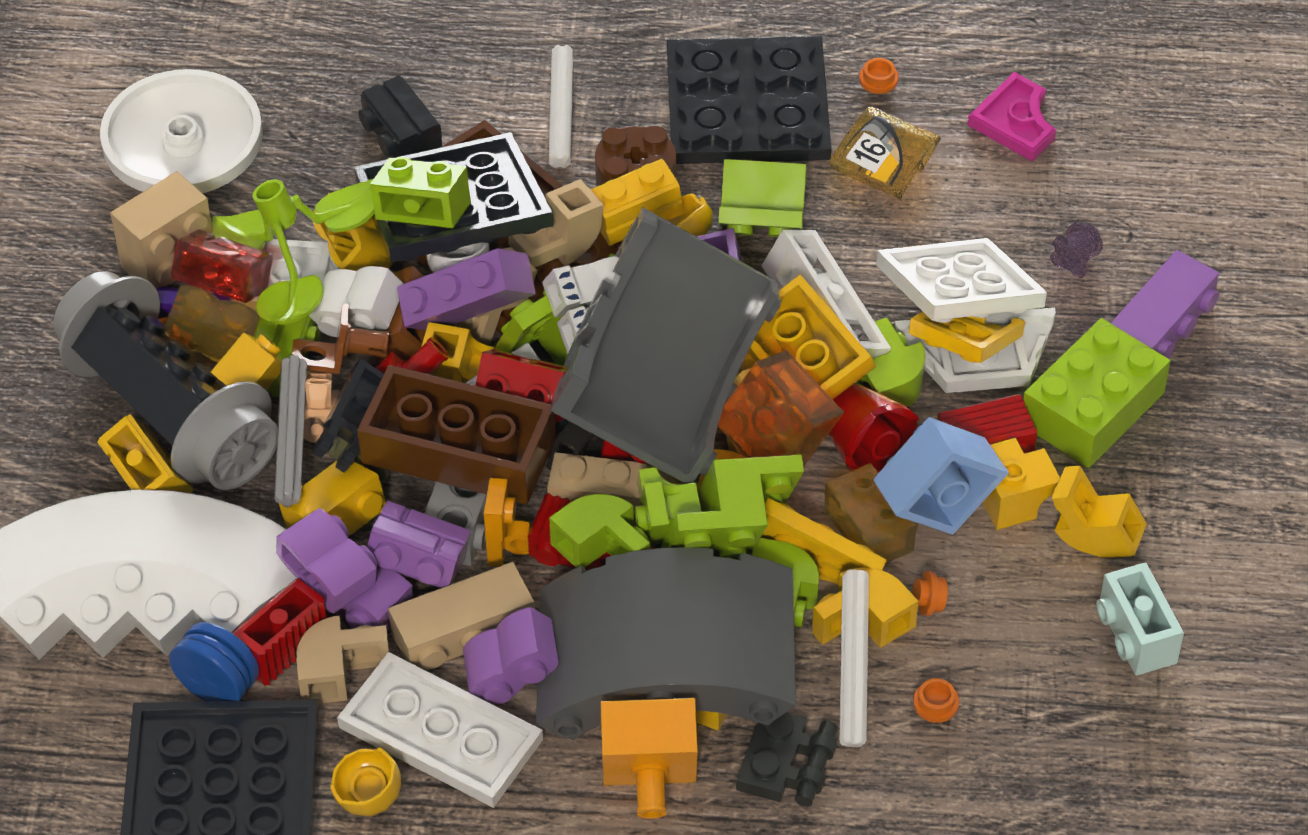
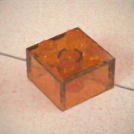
M785 350L755 362L724 405L718 427L746 458L802 455L804 466L842 417L844 411L795 358Z

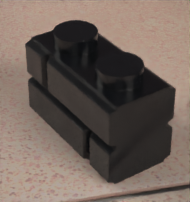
M400 75L385 81L382 86L378 84L362 92V109L358 111L359 119L367 132L374 131L376 133L378 144L386 157L392 155L396 158L442 147L441 125Z

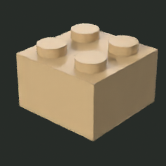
M178 171L110 212L121 268L130 276L146 279L156 290L159 287L172 284L178 277L195 266L203 264L216 254L208 199Z

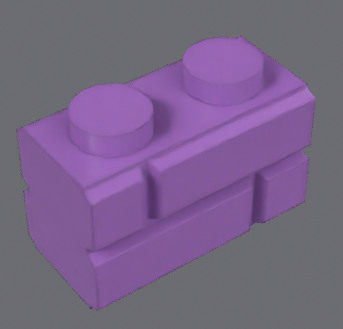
M387 501L372 528L367 548L372 552L377 565L381 568L396 571L425 584L443 588L453 583L463 563L471 530Z

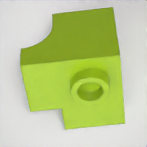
M657 467L639 469L637 486L641 506L634 507L636 525L646 532L651 546L659 545L662 543L677 513L701 512L696 482L676 485L664 480L658 473Z

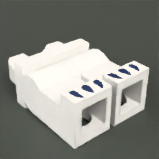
M614 256L570 268V266L556 268L542 282L554 317L563 316L557 322L567 353H569L574 337L601 281L605 280L611 283L615 275L612 271L619 258Z

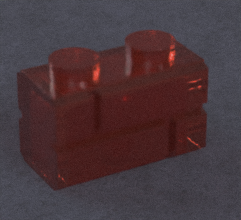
M198 229L190 233L189 236L186 235L177 240L171 278L247 303L253 300L255 296H260L268 288L273 257L272 253L220 236L216 238L214 234Z

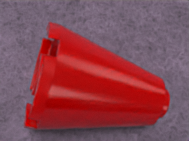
M854 383L816 412L849 471L863 482H874L873 479L885 467L887 461L913 435L917 429V421L920 422L918 415L909 407L858 383Z

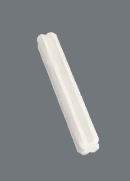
M556 45L552 49L549 164L553 168H567L571 164L573 49L568 45L563 47Z
M856 569L847 570L842 577L839 741L842 746L862 747L867 741L869 575L864 570Z

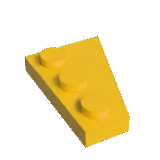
M769 497L764 502L768 526L761 538L787 542L803 549L814 560L819 572V579L838 584L839 574L849 569L867 567L873 570H883L886 559L875 554L869 547L848 540L835 533L829 526L816 523L795 512L791 506L785 503L776 502Z

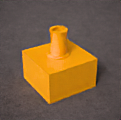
M695 698L601 701L603 786L636 785L637 817L656 819L666 816L665 783L696 782L698 750Z

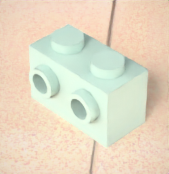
M1147 563L1104 574L1101 597L1096 602L1097 612L1101 622L1104 625H1109L1115 635V646L1120 658L1123 661L1128 660L1135 676L1177 664L1184 632Z

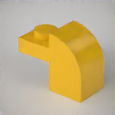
M1081 466L1065 467L1052 497L1055 508L1061 514L1055 528L1057 535L1074 549L1098 557L1135 556L1147 523L1131 495L1098 496Z
M867 567L853 568L864 570L869 575L868 635L880 648L916 627L919 601L900 580L880 569L873 570ZM846 571L839 574L838 593L824 596L813 607L812 634L822 645L839 636L842 631V577Z

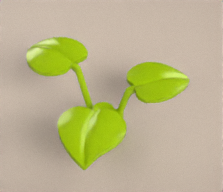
M276 179L268 180L260 184L252 195L259 210L233 216H213L212 228L215 243L222 255L230 260H244L257 255L264 248L265 242L272 241L275 234L277 236L290 274V281L274 283L266 288L258 297L256 311L263 322L274 326L297 322L311 314L319 306L324 295V287L318 276L309 275L298 279V273L283 230L294 224L297 209L316 224L325 222L329 231L342 232L355 229L366 223L375 214L370 187L373 179L328 194L316 204V213L302 203L299 195L290 197L282 181Z

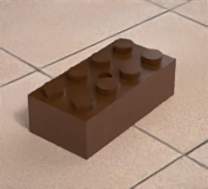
M388 365L357 430L361 462L487 494L490 478L508 479L509 497H514L516 502L528 505L556 439L555 413L551 411L552 404Z

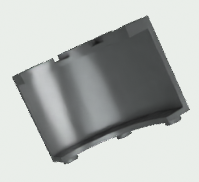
M642 207L615 255L619 260L612 271L615 275L611 283L605 280L601 281L581 322L564 363L569 369L557 383L551 411L646 463L657 467L659 470L685 484L694 483L699 474L705 476L713 460L716 459L717 453L714 452V441L723 408L728 407L738 389V385L733 382L763 322H770L774 318L780 307L781 299L778 298L777 281Z
M656 548L607 557L606 565L588 571L580 566L554 579L540 589L539 612L552 619L559 664L554 671L537 683L536 725L554 732L560 737L575 740L582 734L600 726L601 701L695 698L696 711L738 716L764 725H769L796 706L793 573L789 567L740 553L738 560L713 556V549Z

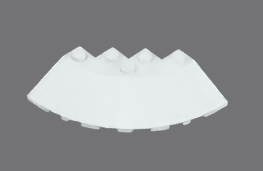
M138 489L104 492L67 500L35 511L0 529V623L39 660L71 629L104 658L135 627L168 656L192 625L207 622L218 625L233 633L292 581L298 579L284 565L276 553L277 536L287 529L271 519L241 506L208 496L178 491Z

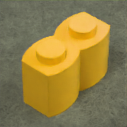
M372 218L355 229L342 232L329 231L325 222L321 224L313 222L319 236L328 241L330 256L339 268L358 271L363 267L376 266L389 269L394 263H391Z

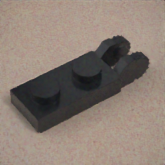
M361 358L354 364L323 425L325 430L318 438L313 449V453L322 458L333 446L336 436L348 442L335 465L343 473L352 465L360 450L357 430L384 373Z

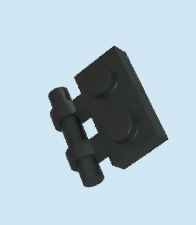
M788 712L769 725L757 723L736 779V790L781 802L785 788L797 790L794 798L796 803L805 807L811 806L815 794L822 791L826 780L823 773L826 762L833 758L838 745L835 740L838 726L831 721H822L817 733L812 735L806 734L807 717ZM797 754L809 757L806 766L800 769L793 767Z

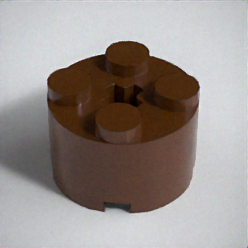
M660 126L611 127L605 130L602 140L597 145L595 151L596 187L661 158L676 178V150L671 140L667 137L666 130Z

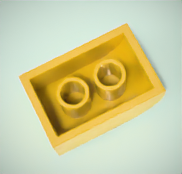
M799 275L779 290L780 307L770 322H763L748 350V354L758 365L762 366L768 378L793 408L806 420L875 369L876 365L871 355L807 281Z

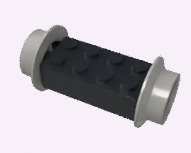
M102 271L93 273L77 282L64 295L54 315V330L57 336L61 338L59 353L64 366L71 373L78 376L93 377L100 375L172 445V468L180 478H183L188 483L200 484L210 482L217 489L230 490L244 485L258 475L271 460L277 448L278 426L270 418L272 403L268 392L254 382H237L224 388L217 383L216 380L218 378L211 373L212 369L201 363H196L190 357L192 354L190 348L176 339H171L164 333L167 328L157 319L160 308L159 295L156 288L146 279L137 276L120 278L115 273Z

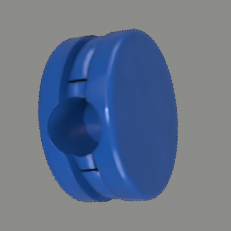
M200 622L192 625L169 655L170 666L175 676L191 693L203 701H240L247 689L254 684L259 676L258 662L245 643L230 631L212 623Z

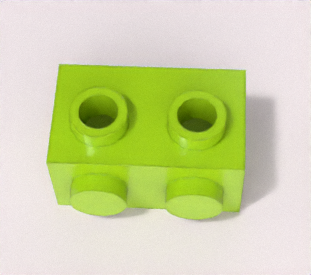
M406 157L389 158L370 183L376 220L454 228L471 203L467 167L450 165L444 161L432 163L413 161Z

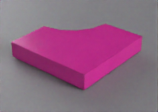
M1013 72L968 115L967 125L1030 161L1039 156L1055 140L1056 129L1045 121L1040 111V106L1046 97V89L1016 72Z

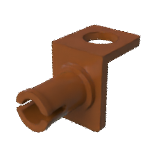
M342 304L336 344L294 339L292 355L295 354L299 358L304 359L307 362V370L340 374L342 357H346L347 353L385 358L389 331L382 332L351 328V323H348L349 305ZM315 351L322 354L325 358L313 361L305 358L302 353Z

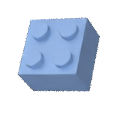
M928 417L914 431L913 435L901 449L887 461L885 467L877 474L873 481L896 516L953 535L1009 472L985 437Z

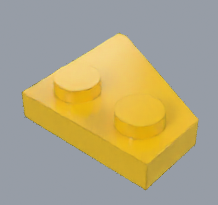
M921 312L911 318L909 334L923 339L929 346L942 347L959 354L965 361L982 363L1021 338L1024 332L1025 321L1012 318L1010 324L1002 326L985 323L986 317L976 318L969 316L953 318L950 322L942 323L932 321L924 312Z

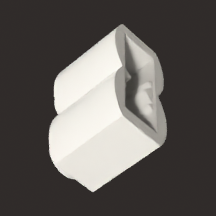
M363 267L358 271L347 269L329 271L322 283L324 287L322 301L309 314V317L318 324L320 331L329 336L337 337L342 304H348V323H351V328L384 331L388 329L399 303L397 286L404 283L388 268Z

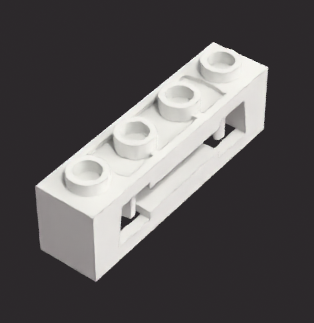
M782 230L761 265L767 276L778 282V290L801 275L872 358L889 353L891 350L890 345L816 230ZM817 258L827 271L826 273H822V270L819 268H813ZM849 324H860L870 341H859L862 335L861 331L858 329L853 331Z

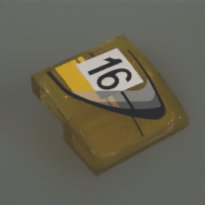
M869 106L849 129L829 160V165L835 171L901 199L917 170L920 172L924 170L941 138L937 134Z

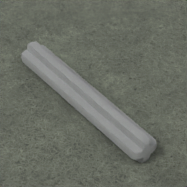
M295 354L291 355L290 358H283L280 373L274 498L283 507H291L292 504H298L301 500L307 362Z

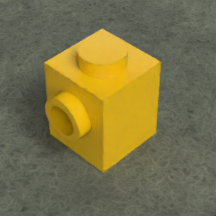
M243 332L211 373L226 386L237 382H254L267 390L281 373L282 360L277 357L281 349L263 334H260L256 339Z

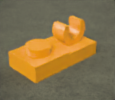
M490 478L484 508L488 566H502L506 550L518 555L529 554L528 533L530 523L515 521L516 498L509 497L508 479Z

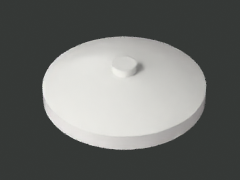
M192 69L166 71L146 77L122 91L108 106L100 127L103 155L110 170L121 181L142 192L176 171L201 193L220 188L237 178L251 165L259 152L263 136L259 108L252 95L243 86L226 76Z

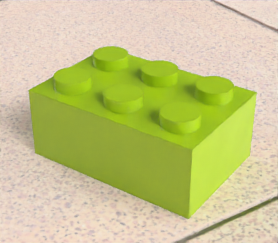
M1100 318L1024 392L1023 401L1037 429V436L1085 467L1090 468L1165 393L1171 360L1103 318Z

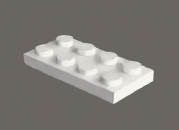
M390 652L386 654L337 717L340 729L377 748H383L388 754L492 808L495 807L543 741L542 729Z

